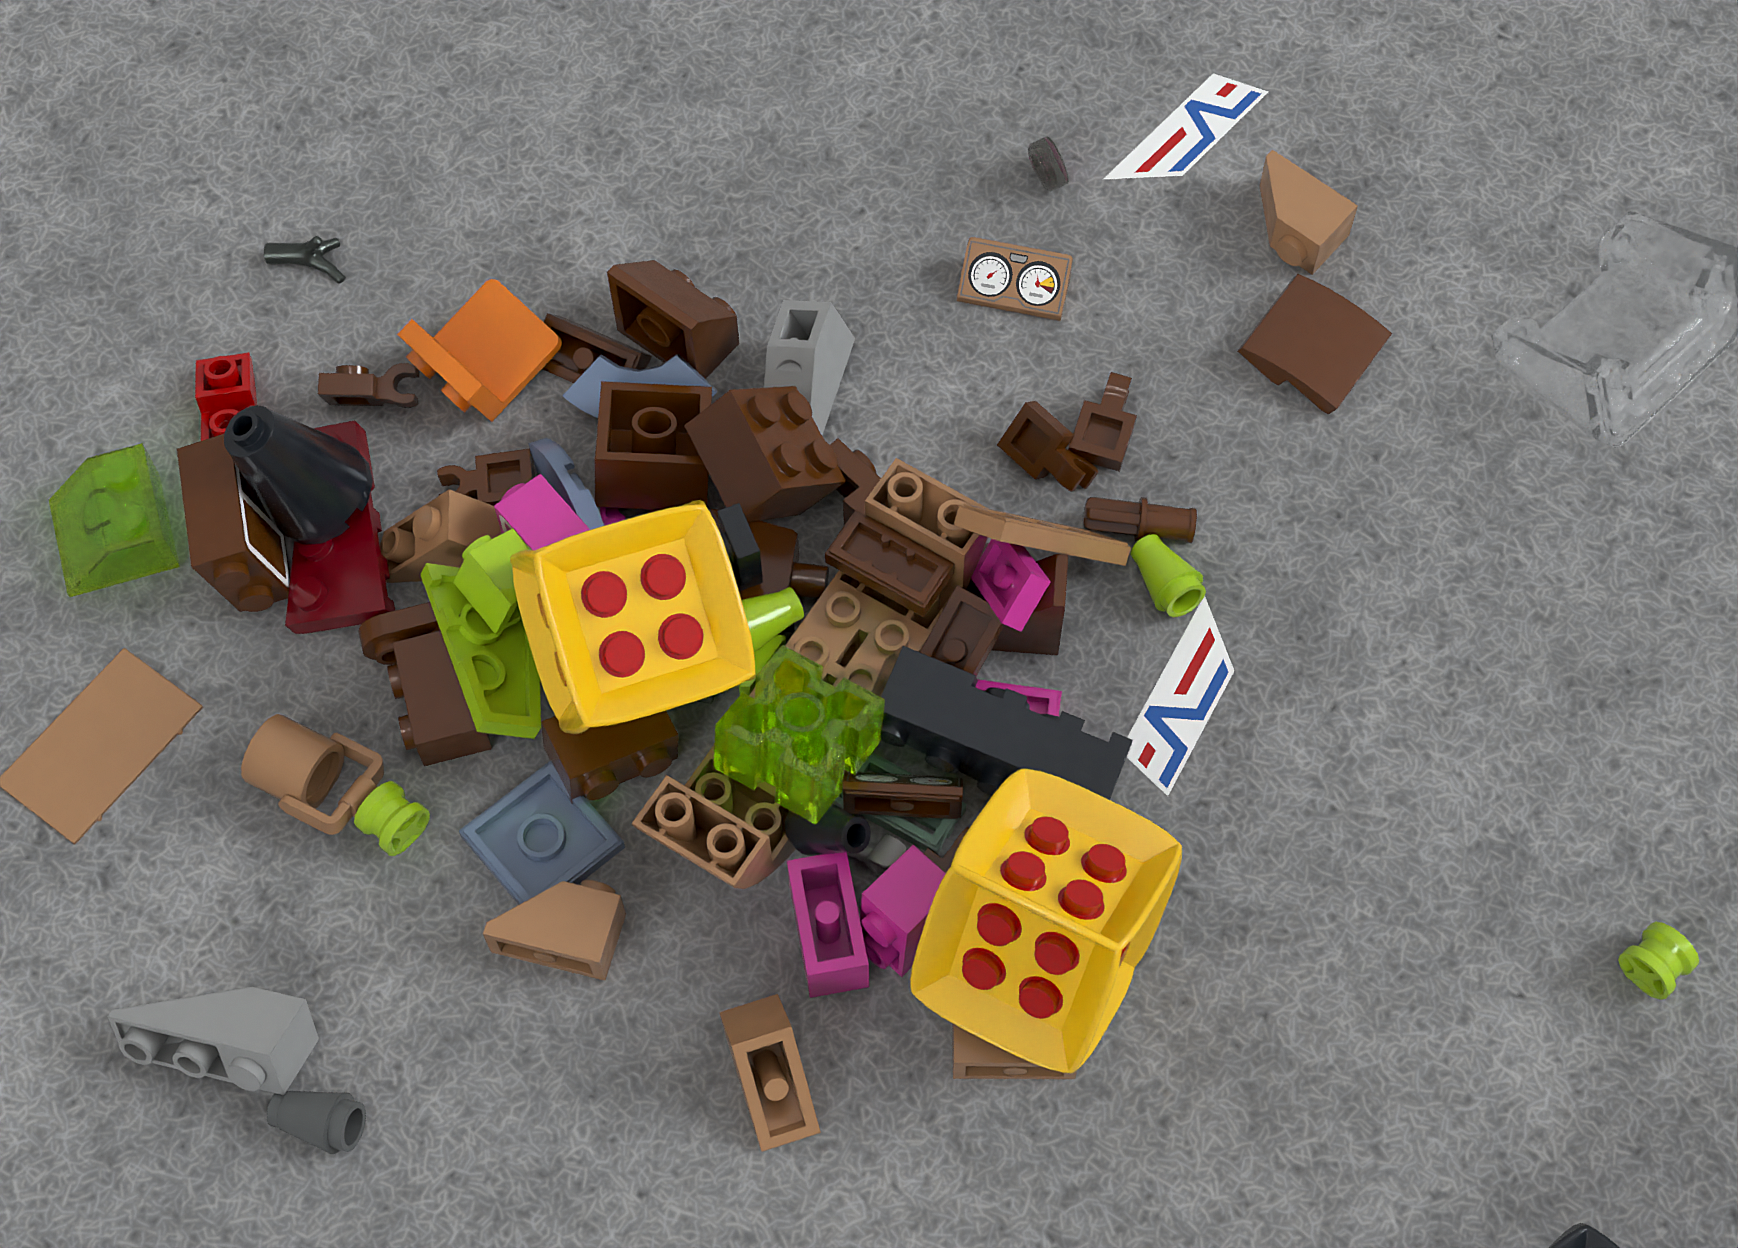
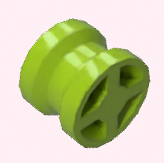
M388 781L375 788L365 798L355 814L354 824L363 834H374L379 839L380 848L389 856H396L404 852L423 833L429 822L430 813L421 803H410L405 799L404 789L396 782Z
M1656 921L1650 923L1643 931L1641 936L1642 942L1638 946L1632 945L1627 947L1620 954L1618 961L1626 977L1645 994L1662 1000L1666 999L1675 990L1676 979L1680 975L1691 974L1700 961L1695 948L1684 935L1675 928Z

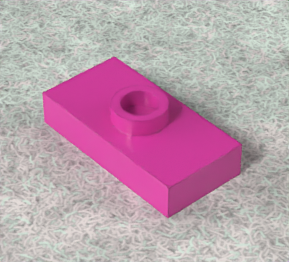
M991 539L971 576V579L1000 622L1020 632L1051 582L1024 546Z

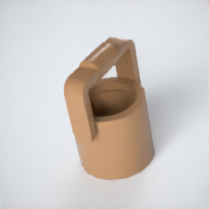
M280 714L268 718L260 726L248 745L241 765V776L245 782L280 799L278 805L285 813L329 835L339 833L349 820L355 817L359 806L377 788V784L384 775L383 759L377 752L338 733H333L328 738ZM344 756L368 767L362 775L357 777L338 802V807L331 816L316 809L324 801L337 781L344 763Z

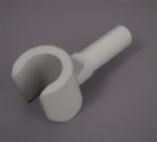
M884 835L874 849L867 846L858 854L847 852V856L857 858L858 861L866 863L871 871L881 876L906 852V847L898 839L890 835Z

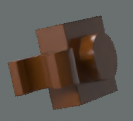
M399 363L390 367L383 376L376 377L374 374H369V369L366 367L341 365L336 367V373H319L318 395L329 405L383 406L384 403H388L402 408H411L418 405V398L415 394L398 393L397 386L403 378H419L420 371L412 364Z
M1111 372L1101 404L1084 400L1073 433L1075 436L1068 448L1069 451L1084 457L1092 464L1120 472L1137 415L1123 411L1129 394L1131 377Z
M1037 401L1025 402L997 444L1000 449L1035 480L1045 478L1050 472L1070 492H1073L1078 485L1087 489L1099 472L1090 461L1066 448L1075 435Z

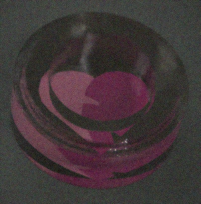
M1045 136L1030 143L1028 147L1029 159L1043 187L1046 190L1053 191L1068 184L1069 178L1064 161L1051 138Z

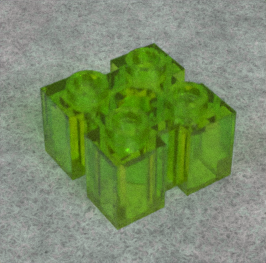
M782 645L757 674L755 699L742 692L715 724L714 769L752 790H755L760 783L767 782L776 787V803L817 824L842 792L844 770L855 775L879 745L885 699L846 678H843L836 687L822 680V665Z

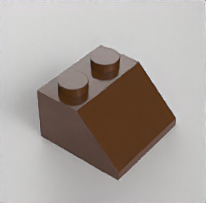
M655 260L617 264L607 271L617 331L665 363L676 354H679L706 379L740 344L737 315L731 306L718 297L710 298L695 288L692 281L681 271L676 269L670 271Z

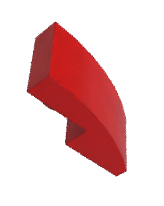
M250 352L196 360L195 398L201 412V441L225 434L230 420L237 413L247 407L257 405L255 378Z

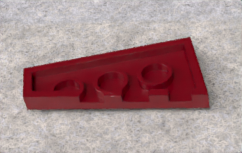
M355 420L314 428L352 445L370 464L373 480L372 491L375 488L366 431ZM371 492L364 510L361 512L356 508L345 521L350 527L341 535L321 544L303 545L294 541L285 626L293 633L307 634L361 625L374 616L395 611L394 601L388 597L386 580L390 578L388 563L380 550L378 533L382 531L380 514L373 507Z

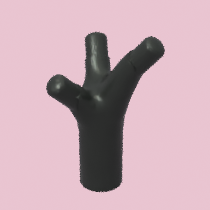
M314 236L305 243L265 244L264 259L267 264L305 265L327 273L338 284L345 280V275L323 257L324 253L340 247V241L336 237L322 241L321 237Z

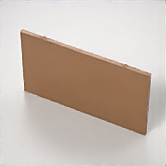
M123 648L0 776V787L75 845L97 821L102 820V815L177 735L183 733V728L197 715L203 706L134 654Z

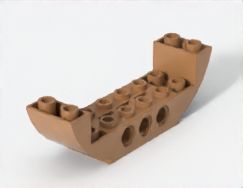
M895 458L865 500V515L955 564L954 574L929 611L922 617L839 570L687 783L683 785L666 775L636 816L632 826L734 888H749L772 874L796 850L788 840L785 832V820L791 807L811 796H820L833 803L837 792L843 784L845 773L852 771L865 749L870 750L877 737L872 733L874 728L860 722L859 719L885 659L902 646L920 652L956 586L967 589L988 537L954 526L959 505L964 506V504L982 508L987 507Z

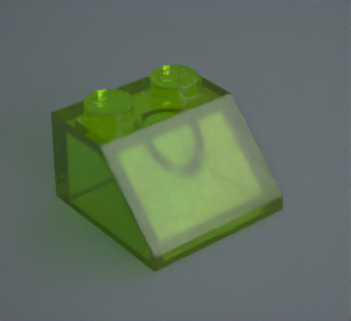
M143 443L87 458L49 499L66 590L69 597L180 567L160 475Z

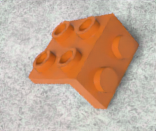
M496 279L486 281L434 337L413 319L397 334L412 348L406 358L429 379L437 372L447 381L441 391L464 413L473 406L491 422L554 357L562 346L560 337Z

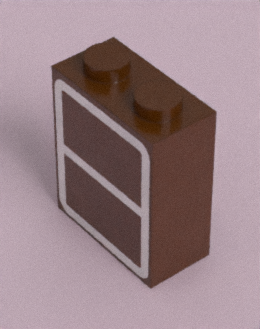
M224 434L177 448L191 567L239 612L263 611L270 608L275 602L288 599L290 571L284 534L276 528L226 450Z

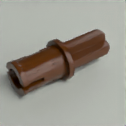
M1090 497L1085 503L1083 512V524L1087 530L1134 535L1135 541H1139L1147 535L1155 534L1160 539L1192 543L1197 521L1196 508L1185 509L1148 504V500L1145 497H1141L1139 502Z

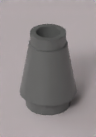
M286 1091L284 1095L275 1093L267 1109V1122L270 1126L277 1127L329 1154H336L340 1150L346 1152L353 1150L362 1136L366 1121L364 1104L354 1101L353 1096L347 1092Z

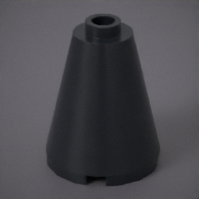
M264 406L247 407L230 420L224 434L225 448L266 513L282 534L303 545L321 544L341 535L350 527L345 521L356 508L361 512L364 510L369 501L373 480L370 464L355 447Z

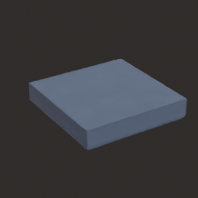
M549 761L459 830L461 838L518 905L562 881L580 884L625 848L624 841L584 796L572 799L573 804H571L570 796L552 761Z

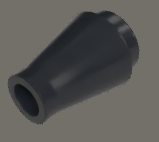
M811 796L794 804L785 820V832L788 840L796 850L807 856L844 852L858 854L868 846L871 837L870 826L865 819L853 816L820 796Z

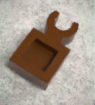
M530 448L475 456L476 470L466 471L464 468L456 465L444 466L437 470L442 486L459 485L455 492L493 506L499 503L504 494L513 486L520 483L526 484L535 478L534 461Z

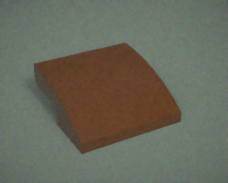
M1297 274L1292 278L1237 352L1271 382L1279 386L1287 380L1321 411L1330 414L1340 406L1392 333L1345 297L1314 280Z

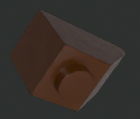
M1054 554L1036 561L1051 582L1023 630L1020 632L1005 625L992 651L1058 655L1066 603L1067 554Z

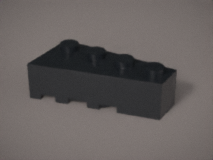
M902 646L885 659L859 719L860 722L874 728L872 733L879 740L897 747L908 745L926 754L925 761L934 768L947 773H957L959 771L977 780V787L990 796L1017 770L1031 769L1060 777L1110 800L1132 745V739L1112 732L1109 742L1081 731L1085 722L1081 718L1064 711L1061 712L1060 717L1029 710L1030 705L1026 701L1027 696L1008 688L989 687L985 691L975 688L978 682L976 675L905 646Z

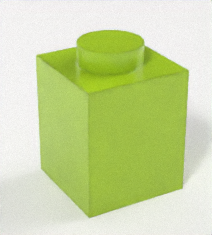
M513 528L493 539L489 535H485L471 543L462 554L464 561L453 581L495 634L522 620L516 599L510 557L519 551L530 549Z

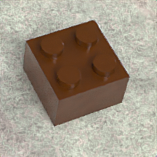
M601 381L595 451V504L597 507L663 510L682 506L696 500L705 502L707 506L709 473L684 425L711 405L712 387Z
M796 386L729 390L684 425L726 508L739 503L747 522L801 515L846 482L837 465L838 459L835 451L824 440L812 418V408L809 402L799 393Z

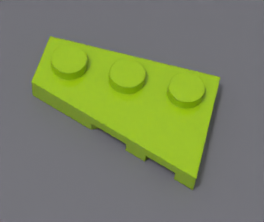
M426 563L420 575L477 732L535 739L541 729L540 677L522 620L495 634L453 583L460 568Z

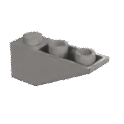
M783 300L767 345L764 388L797 387L799 393L809 402L812 408V418L821 435H823L855 341V337L832 302Z
M255 987L114 1009L107 1016L121 1052L125 1057L138 1064L148 1065L154 1063L178 1069L191 1077L201 1078L207 1076L234 1083L248 1091L260 1089L280 1095L286 1093L319 1040L306 999Z

